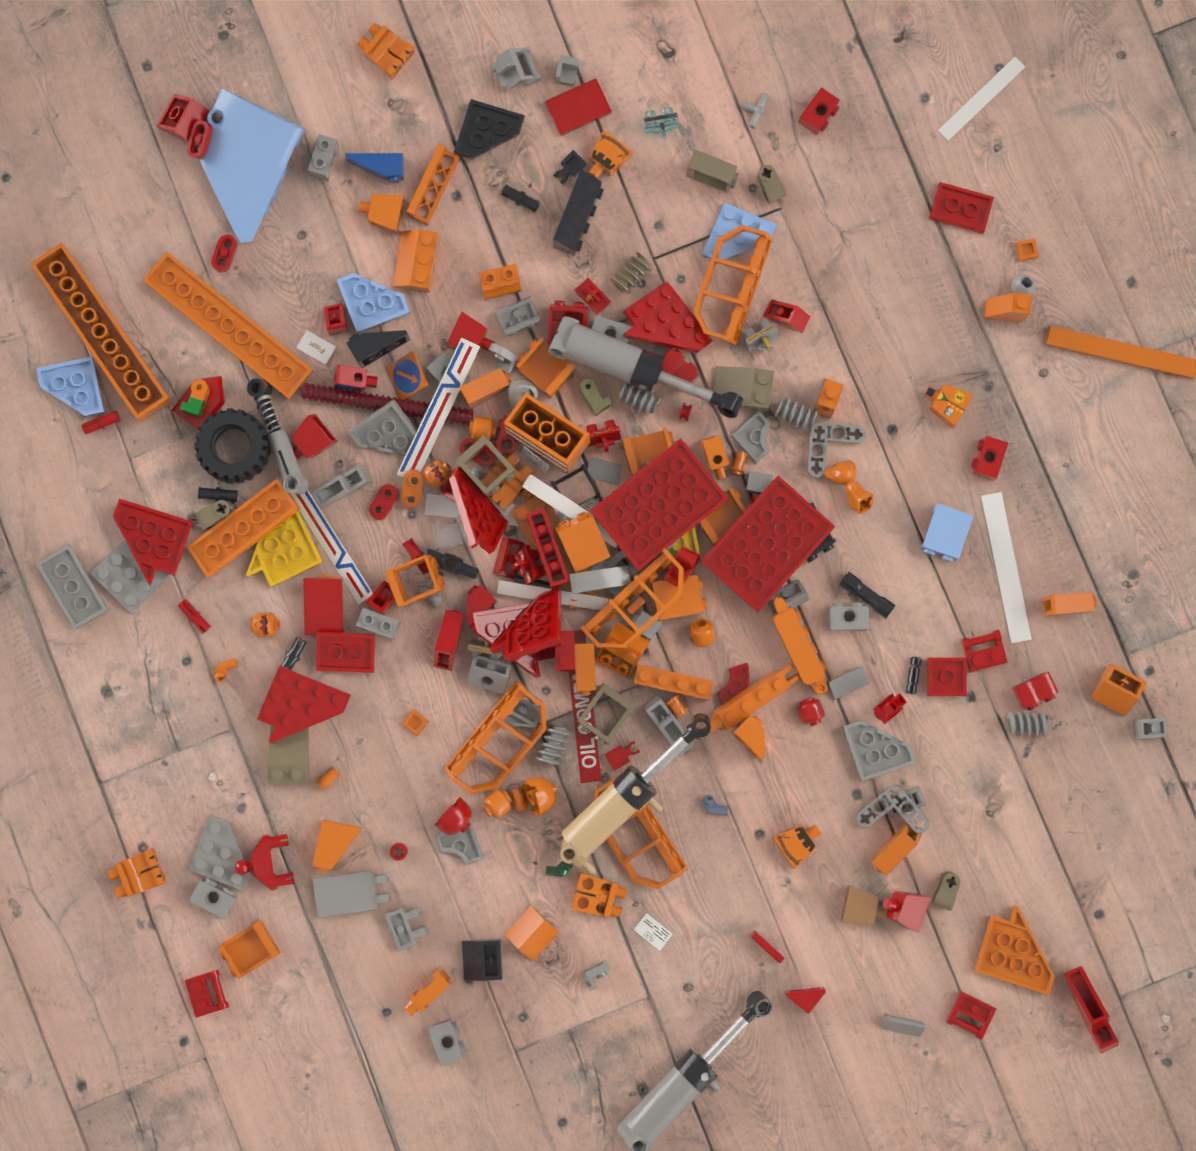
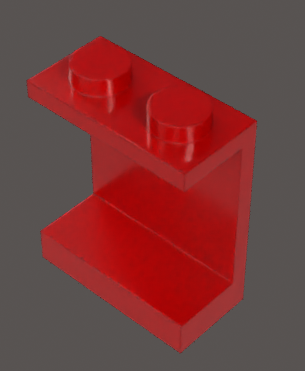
M561 631V643L555 645L556 672L576 671L574 631Z

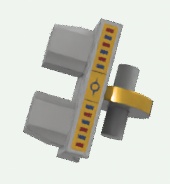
M767 319L762 320L758 324L759 332L755 333L752 328L743 332L749 352L757 348L759 351L764 348L768 352L772 351L771 344L776 342L775 338L779 336L776 324H771Z
M479 636L478 640L471 639L468 645L471 660L474 659L475 655L481 656L482 653L489 654V659L499 661L500 656L503 654L500 652L493 655L490 650L491 645Z

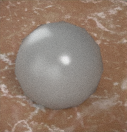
M1018 275L1012 281V292L1032 295L1035 290V282L1028 275Z

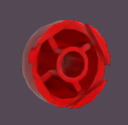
M459 797L455 804L447 809L434 826L447 835H456L460 831L464 833L471 826L468 823L472 817L470 806Z

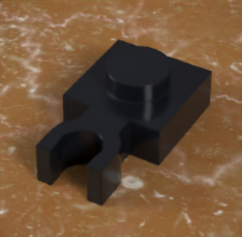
M572 150L560 163L564 168L556 171L553 176L557 178L560 174H563V179L560 181L563 185L570 174L575 178L587 163Z

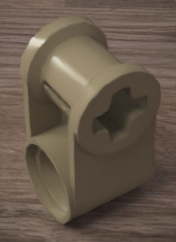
M763 165L759 169L757 180L766 201L770 204L787 196L775 169L771 165ZM763 173H770L769 178H767L766 176L763 177Z
M219 500L199 510L195 515L203 530L207 531L234 511V507L228 501ZM222 505L227 507L225 508V513L220 512L223 509Z
M948 871L941 876L932 899V905L949 911L952 910L960 886L958 875ZM952 877V879L955 880L954 884L950 883L949 885V883H947L946 880L947 878L951 879Z

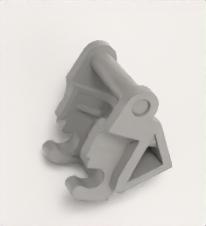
M529 47L522 49L509 48L496 57L497 61L491 66L493 72H496L498 75L501 91H505L506 87L511 89L522 84L529 86L542 79L541 75L536 71L530 56ZM523 56L530 73L529 76H525L518 60L519 57Z

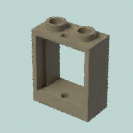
M695 149L687 167L686 177L728 193L730 188L734 189L739 173L736 172V165Z
M485 435L455 460L486 496L495 495L501 489L499 486L504 481L508 483L515 476L513 474L515 469ZM486 446L507 468L487 488L466 466Z
M603 684L577 720L580 723L578 727L586 733L590 730L595 734L594 739L601 744L605 742L609 744L635 705L606 684ZM603 693L626 709L608 736L584 720Z

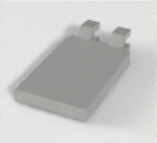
M364 871L313 879L318 918L376 910L378 903L390 902V893L377 895L375 884L388 882L387 874L374 876V872Z

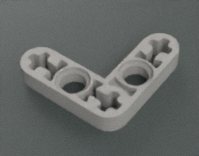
M814 424L809 436L808 475L816 479L824 474L827 442L859 444L865 439V430L860 426ZM818 427H821V431H824L820 435V441L824 440V443L812 442L817 440V433H814V430H817ZM836 428L841 429L843 437L835 438L832 433L833 430ZM846 429H849L848 433H855L858 430L862 437L855 440V436H848L849 440L845 439L847 435ZM814 446L822 447V455L815 456L813 454L812 448ZM811 458L815 460L822 459V462H818V468L821 471L817 475L811 470L815 466V461H811Z
M898 785L889 787L861 810L856 818L857 823L861 827L866 828L894 807L915 832L924 833L930 825L928 818L903 788ZM891 790H899L900 793L898 794V796L901 798V800L903 799V797H905L907 800L903 801L898 806L896 803H898L899 800L896 797L891 798ZM877 801L885 803L886 808L883 812L876 810L875 803ZM904 804L912 805L913 812L907 815L902 811ZM871 807L872 811L876 815H878V817L875 818L873 814L869 818L870 823H863L861 821V819L863 818L861 815L869 814L871 811L868 810V808ZM916 812L919 813V815L916 816L919 821H925L924 829H922L921 827L916 828L917 822L915 819H913L912 822L909 820V818L913 817Z

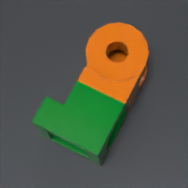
M197 379L191 384L192 393L188 403L182 402L180 410L201 418L210 388L204 380Z

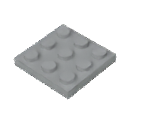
M125 540L90 573L131 614L171 576L156 571L152 585H148Z

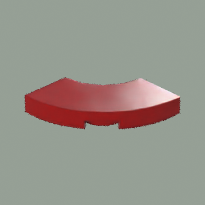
M748 663L729 669V682L724 690L717 693L721 705L748 687L750 678Z

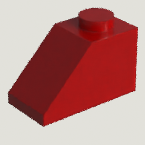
M772 299L763 315L765 318L789 330L803 333L811 317L799 306Z
M481 584L478 587L474 585L467 592L469 594L467 597V626L469 628L473 626L471 613L490 610L497 603V600Z

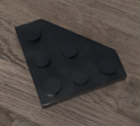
M470 99L454 154L474 159L520 135L525 115Z

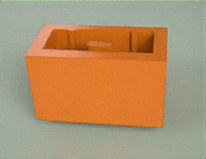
M616 622L605 643L624 644L635 632ZM640 636L627 649L601 648L595 660L628 679L650 641Z
M1108 664L1090 699L1125 717L1139 699L1147 682L1114 664Z

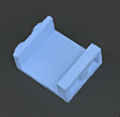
M937 503L932 510L933 516L920 548L924 549L925 554L931 556L938 554L942 556L943 560L953 562V560L956 561L960 557L973 515Z

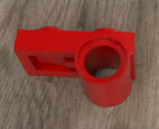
M503 415V420L499 419L497 430L500 431L499 438H495L493 444L503 456H508L516 450L514 439L505 432L504 421L507 419V415ZM506 441L513 444L512 448L508 451L502 449V444Z
M683 546L675 560L684 568V583L700 561V555ZM674 563L665 575L664 580L678 587L679 569Z

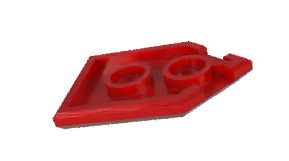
M222 376L202 379L209 386L210 393L201 418L180 410L182 402L188 403L192 393L191 385L172 411L200 431V424L202 422L205 423L210 414L214 416L216 411H219L225 404Z

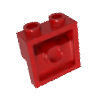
M555 300L554 304L550 303L547 344L552 343L563 317L576 319L579 321V324L587 327L588 306H584L583 302H573V305H565V301Z

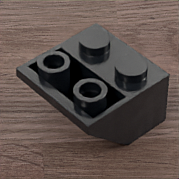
M501 938L462 941L464 980H502Z

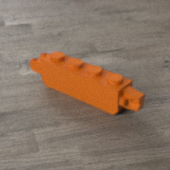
M777 596L772 601L776 613L772 615L771 620L800 676V680L805 684L811 685L815 693L820 695L828 691L824 679L826 677L824 671L827 669L823 661H819L816 656L818 650L815 644H810L807 638L810 634L806 626H801L799 620L802 618L797 608L788 607L786 602H784L785 600Z
M792 663L779 671L774 670L716 708L713 711V720L710 721V733L718 728L720 731L730 729L791 688L790 685L800 678L798 673L788 679L784 677L786 673L794 668Z

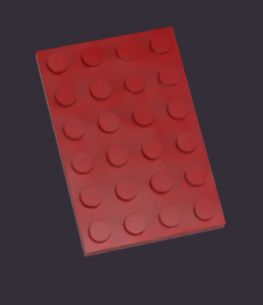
M680 438L590 511L637 571H639L663 552L664 548H668L729 498Z
M778 475L701 562L759 613L836 526Z

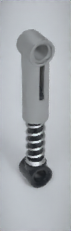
M251 379L247 384V392L260 405L259 410L262 411V417L265 418L264 422L267 423L266 428L269 429L268 440L283 477V488L288 493L304 494L308 489V481L301 473L286 430H281V425L278 423L279 419L276 417L277 413L273 410L275 407H272L271 403L273 401H270L273 390L272 385L265 380ZM297 480V487L294 488V482Z

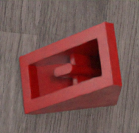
M343 304L324 307L326 329L329 335L333 336L349 332Z
M383 581L366 602L368 606L382 615L386 614L395 600L389 583Z
M824 987L785 991V995L808 1014L826 993Z

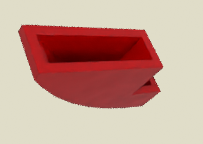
M1080 966L1064 973L1075 1003L1100 1053L1102 1054L1117 1047L1119 1041L1109 1024L1110 1016L1083 967Z

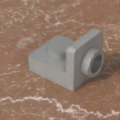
M492 343L488 350L495 354L494 357L500 360L496 368H501L503 372L510 373L518 357L504 347Z
M607 961L585 970L586 975L583 977L588 987L592 986L593 990L597 989L593 977L596 976L598 979L608 974L607 971L610 968Z

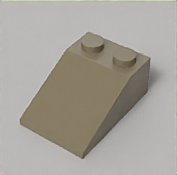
M716 366L713 392L721 395L726 392H735L743 398L740 408L767 412L770 404L774 371L757 368Z
M270 726L269 739L274 729V726ZM309 727L273 743L269 742L268 785L309 784Z

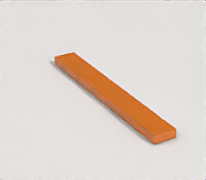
M1055 326L1049 327L1045 344L1047 346L1195 379L1196 359Z

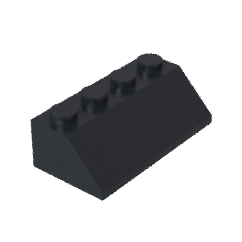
M582 169L579 172L553 238V248L575 256L576 251L580 252L584 242L581 241L583 234L587 235L590 228L589 218L590 216L594 217L597 210L595 203L597 199H601L604 192L602 182Z

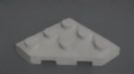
M394 399L348 430V434L358 447L374 448L388 453L395 452L404 454V456H406L417 432V429Z
M862 720L842 726L861 781L916 763L910 744Z
M211 815L188 870L243 891L251 872L249 870L247 874L239 875L235 871L236 862L245 859L233 833L230 822Z

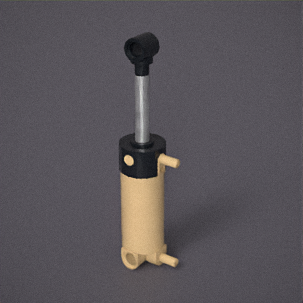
M702 713L694 715L691 723L686 727L687 731L643 772L630 765L562 831L564 838L561 843L560 857L563 862L573 863L578 868L582 866L590 875L595 874L596 869L588 862L591 853L647 803L658 813L662 811L663 807L653 798L657 792L650 781L695 738L699 740L710 733L711 723L707 715ZM704 722L706 726L703 729H699L696 727V724Z

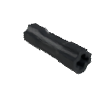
M848 572L839 584L846 591L856 595L870 605L875 612L885 619L896 606L864 585L851 572Z

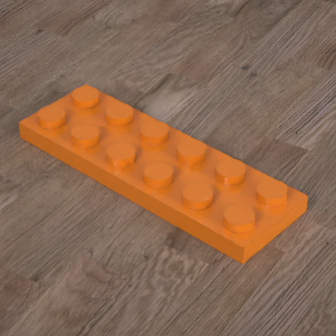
M276 478L187 546V549L206 577L211 578L298 512L300 508L290 493L284 490L281 480Z
M535 496L510 513L533 550H538L526 514L545 508L570 581L569 574H575V571L555 530V527L558 526L561 520L551 505ZM588 567V568H585V569H583V570H581V571H579V572H577V573L587 572V571H592V570H591L590 567ZM571 581L559 586V590L572 592ZM602 590L584 592L579 594L594 596ZM569 605L570 609L575 608V606Z

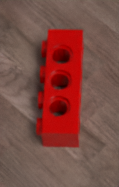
M545 508L526 514L551 589L570 583Z

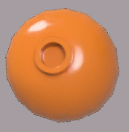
M536 776L523 780L525 784H522V792L526 804L530 802L532 809H530L531 813L538 817L549 812L555 805L556 786L544 777Z

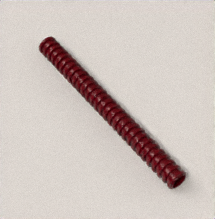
M305 383L302 388L303 400L308 398L309 401L314 399L315 402L320 400L322 403L326 401V403L332 402L334 405L338 403V405L344 404V406L350 405V407L355 406L356 408L361 407L368 410L372 408L373 411L380 409L394 399L405 415L408 414L410 417L414 415L416 418L418 416L423 418L431 403L426 404L425 401L420 403L419 400L414 402L412 399L408 401L406 398L405 400H402V398L396 399V397L390 398V396L373 395V393L367 394V392L362 394L361 391L356 393L355 390L350 392L349 389L344 391L343 388L338 390L337 387L334 389L330 386L326 388L324 385L320 387L318 384L314 386V384L308 385V383ZM452 406L445 422L450 421V423H453L454 421L456 424L460 422L462 425L466 423L470 426V421L473 420V409L467 410V408L461 409V407L457 409L455 406Z

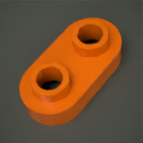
M415 469L407 471L403 479L401 501L407 508L416 507L421 499L424 479L421 472ZM413 477L417 478L416 483H411ZM409 496L414 497L412 502L407 500Z

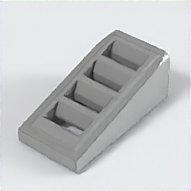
M920 787L905 791L914 803L912 794L915 793L919 802L916 804L918 808L926 805ZM895 795V796L891 797V798L896 797L897 799H900V800H901V798H900L898 795ZM907 804L903 805L904 809L902 811L904 813L913 810L912 805L909 807ZM892 809L887 812L889 819L900 815L898 811L893 813Z

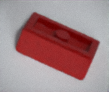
M502 537L493 574L515 579L517 571H514L512 567L516 562L515 554L523 549L525 543Z

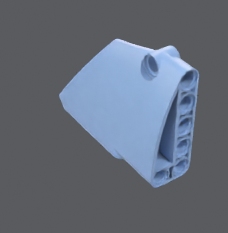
M221 89L214 107L207 117L208 123L212 126V136L207 153L200 161L222 209L241 244L253 241L260 223L269 211L284 178L290 156L294 148L299 146L306 129L234 93ZM216 113L222 116V121L218 124L214 121Z

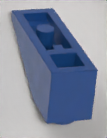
M346 153L347 162L379 178L388 180L390 183H399L400 180H404L403 153Z

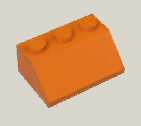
M425 230L401 232L393 287L431 292L439 242L438 232Z
M750 715L733 729L731 733L757 760H763L765 758V729L762 727L764 723L757 716L752 717Z

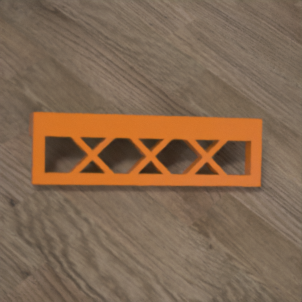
M438 144L406 211L409 217L429 225L460 160V156L447 151L446 147ZM445 155L454 159L452 165L446 168L442 164ZM443 172L445 176L444 182L436 185L434 181L435 175ZM435 189L437 192L436 199L428 202L426 198L427 192ZM428 206L429 214L426 219L417 215L420 208Z

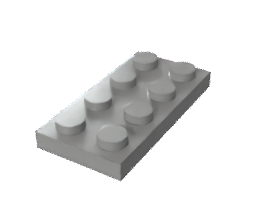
M70 544L36 563L74 630L109 611Z

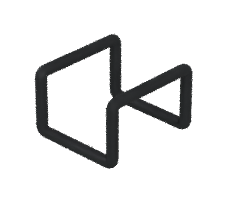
M584 464L581 465V468L557 481H551V486L560 493L556 486L557 484L584 471L596 495L578 504L580 507L600 497V492Z

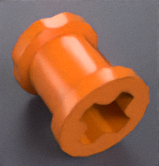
M679 694L665 703L675 714L676 719L690 710L679 699Z

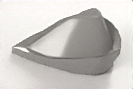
M516 380L509 385L507 401L510 412H512L525 392L537 399L538 392L532 383L525 380Z

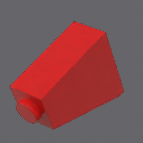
M445 610L435 646L433 667L450 671L453 669L464 622V614L457 610Z

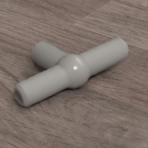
M767 93L762 94L757 106L745 101L741 104L742 109L754 113L749 123V127L752 129L756 128L760 117L764 114V108L769 99Z

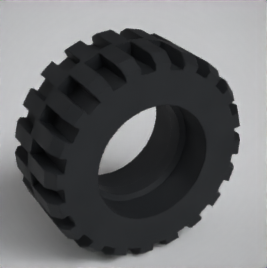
M227 408V411H216L214 416L210 414L207 417L208 420L200 424L199 427L201 429L195 435L197 439L196 443H194V449L197 452L195 455L201 467L215 479L233 484V482L238 484L244 483V480L253 479L256 473L260 474L262 472L261 468L268 462L267 457L271 451L267 431L253 415L240 409ZM229 429H239L245 432L250 440V449L247 456L235 464L221 461L215 451L217 439L223 432Z

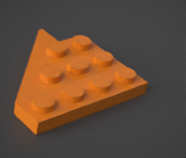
M1013 906L1009 921L990 915L973 971L1049 995L1055 976L1018 906Z

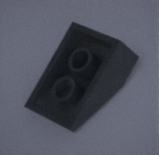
M406 330L371 332L360 335L357 333L351 336L346 344L359 366L364 368L409 342L410 338Z

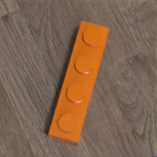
M637 664L633 684L709 700L713 681Z

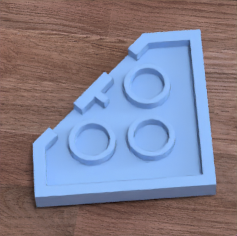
M724 202L702 256L711 259L718 238L741 225L765 231L772 237L777 224ZM748 232L739 234L723 244L719 258L727 260L754 249L756 240L760 236Z
M355 273L337 279L357 333L410 314L404 295L397 291L395 292Z
M91 356L36 368L39 385L48 393L86 417L105 413L94 357Z

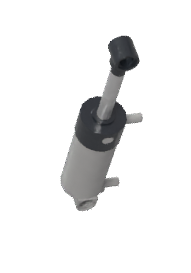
M571 317L562 318L556 335L548 349L551 355L564 360V358H567L649 393L652 392L654 385L660 382L717 405L719 412L728 418L737 417L743 402L742 396L735 392H726L721 395L662 371L665 357L579 324L578 320Z
M754 991L748 996L747 1009L702 1056L690 1048L665 1077L619 1123L616 1129L617 1134L630 1151H652L650 1149L652 1143L708 1086L716 1092L721 1089V1086L715 1081L718 1075L713 1071L710 1064L755 1017H765L770 1014L773 1004L761 991Z

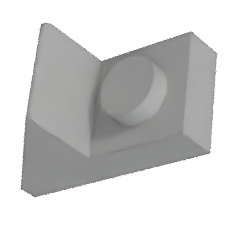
M1165 718L1134 720L1136 739L1167 737Z

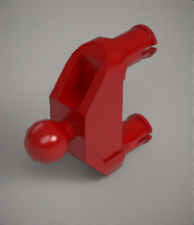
M287 833L271 837L267 834L263 835L250 855L251 862L246 860L236 862L235 871L237 874L245 875L249 870H252L253 876L271 891L278 889L280 886L295 884V879L286 880L287 878L294 877L293 872L280 875L274 874L270 852L272 848L289 846L288 841L280 842V840L288 839Z

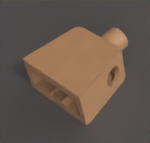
M848 885L840 921L853 924H874L876 916L881 918L887 917L888 909L878 905L879 897Z

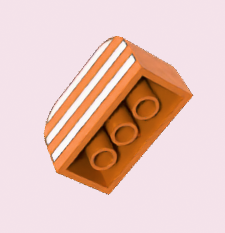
M526 392L504 421L505 432L521 447L526 446L544 462L563 473H569L590 443V434Z

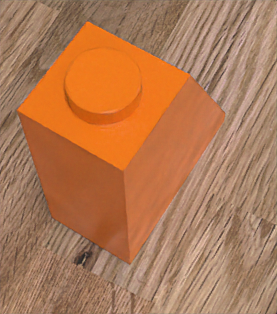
M1010 293L986 299L984 318L1022 323L1031 314L1033 295Z
M501 368L459 388L469 408L473 409L507 390L511 379L507 372H502Z
M1092 592L1049 595L1043 597L1044 614L1047 617L1095 611L1094 607L1097 606L1096 597L1093 596Z
M594 643L575 644L576 690L581 695H592V691H596Z
M322 820L312 866L317 867V871L328 873V870L334 869L357 838L362 827Z
M905 822L874 856L872 861L874 868L887 876L918 845L922 833L915 832Z

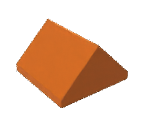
M530 906L505 933V936L518 950L534 961L559 931Z

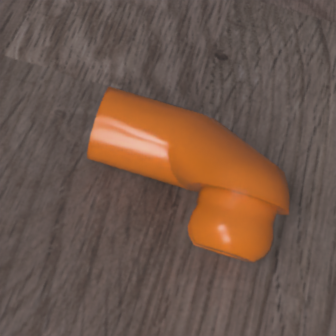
M236 658L220 662L214 672V679L217 682H223L228 671L238 667Z

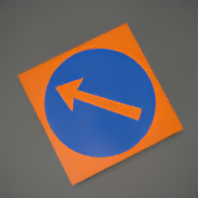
M414 351L386 366L397 394L402 400L429 386Z

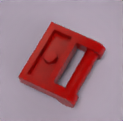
M999 629L991 634L971 639H961L969 672L1008 663ZM995 640L996 646L971 652V646Z
M219 969L185 980L196 1018L230 1007L228 1001L226 1002L222 990ZM210 978L218 1000L217 1005L213 1004L207 979Z
M960 991L951 1012L947 1016L946 1023L954 1024L975 1034L976 1038L982 1040L997 1008ZM960 1012L982 1024L978 1028L956 1016Z

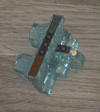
M672 107L664 108L662 110L663 115L656 116L653 110L646 111L644 118L645 134L661 133V137L666 138V132L679 128L677 112L674 113Z

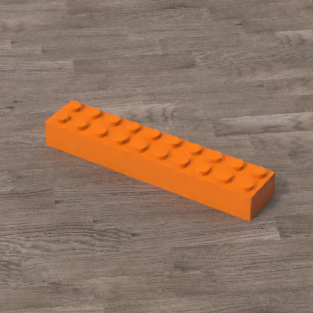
M62 242L30 263L139 422L142 423L173 402L69 249Z

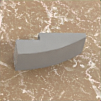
M357 465L310 492L318 507L322 509L372 482V479L364 465Z
M628 566L569 574L573 594L628 586L631 583Z
M658 695L643 706L646 713L670 745L685 733V730ZM693 741L678 755L681 756L695 745Z

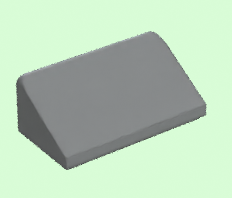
M798 579L780 588L768 601V604L773 614H775L776 611L772 603L773 598L780 596L785 600L784 602H786L788 607L795 608L807 602L809 597Z
M861 666L827 682L836 700L870 684L864 667Z
M886 1014L884 1015L882 1029L919 1037L925 1029V1024L920 1021Z

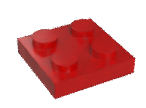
M927 658V696H967V658Z

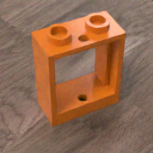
M424 555L385 571L398 607L408 606L445 591V582L438 573V563L435 557ZM426 562L435 588L408 598L399 573Z

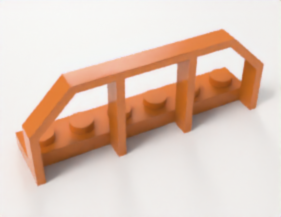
M741 225L718 238L693 309L704 334L707 336L721 339L730 345L737 346L773 242V238L767 232ZM743 232L760 236L755 243L754 255L749 260L750 267L719 258L723 244ZM717 263L748 272L743 277V287L739 291L737 299L707 291ZM705 296L737 304L731 312V322L729 327L726 328L724 335L709 331L700 311Z
M665 548L662 550L663 553L640 575L634 576L635 579L613 600L610 599L609 603L585 626L582 625L580 627L598 648L627 649L683 597L684 568ZM674 563L679 569L678 594L664 605L646 584L648 582L652 583L657 579L658 573L662 569L666 570ZM645 589L662 609L639 629L621 609L629 605V600L634 595L638 596ZM616 612L636 631L624 644L599 643L594 635L601 631V626L606 621L610 622L615 618Z
M516 680L445 766L444 769L450 779L471 794L498 789L546 731L545 704L529 692L523 683ZM525 696L529 697L539 706L540 725L529 738L504 721L507 716L512 714L514 707ZM501 726L525 742L507 765L482 748V746L488 743L490 736ZM477 752L503 769L492 782L469 786L458 778L464 772L467 764L476 757Z
M617 777L596 789L594 794V800L597 799L602 794V790L609 787ZM646 804L628 820L636 816L639 823L646 829L647 836L653 842L626 857L613 835L607 838L606 841L632 882L659 889L678 878L689 868L649 805ZM656 845L659 855L665 859L669 871L674 875L662 882L644 878L636 874L629 861Z

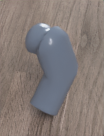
M706 795L702 800L703 806L709 814L728 815V806H718L713 796Z

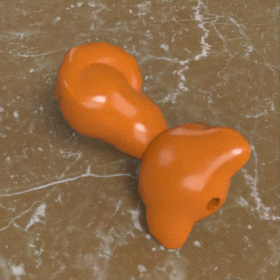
M847 460L836 463L831 469L824 471L827 479L837 485H845L847 504L852 510H855L857 514H862L871 509L873 494L865 491L854 480L857 471L853 461Z

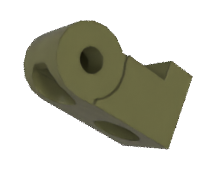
M584 379L581 382V394L595 416L612 406L608 397L605 399L601 397L594 380Z

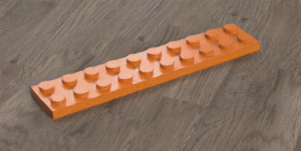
M167 251L143 278V282L289 400L313 373L314 370Z

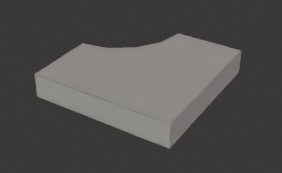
M759 410L730 435L755 464L770 452L766 445L765 436L771 423Z
M472 822L469 823L471 826L464 833L460 831L456 835H447L443 832L436 834L435 838L440 852L456 854L463 860L465 865L484 859Z

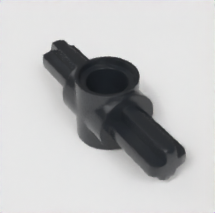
M430 548L425 552V555L435 557L438 565H440V569L455 575L460 573L472 579H476L478 576V568L464 563V559L447 552L442 554ZM449 559L457 561L455 568H447L446 563Z

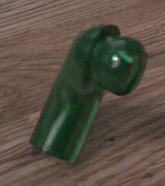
M561 861L556 867L546 866L545 875L563 877L572 869L573 864Z

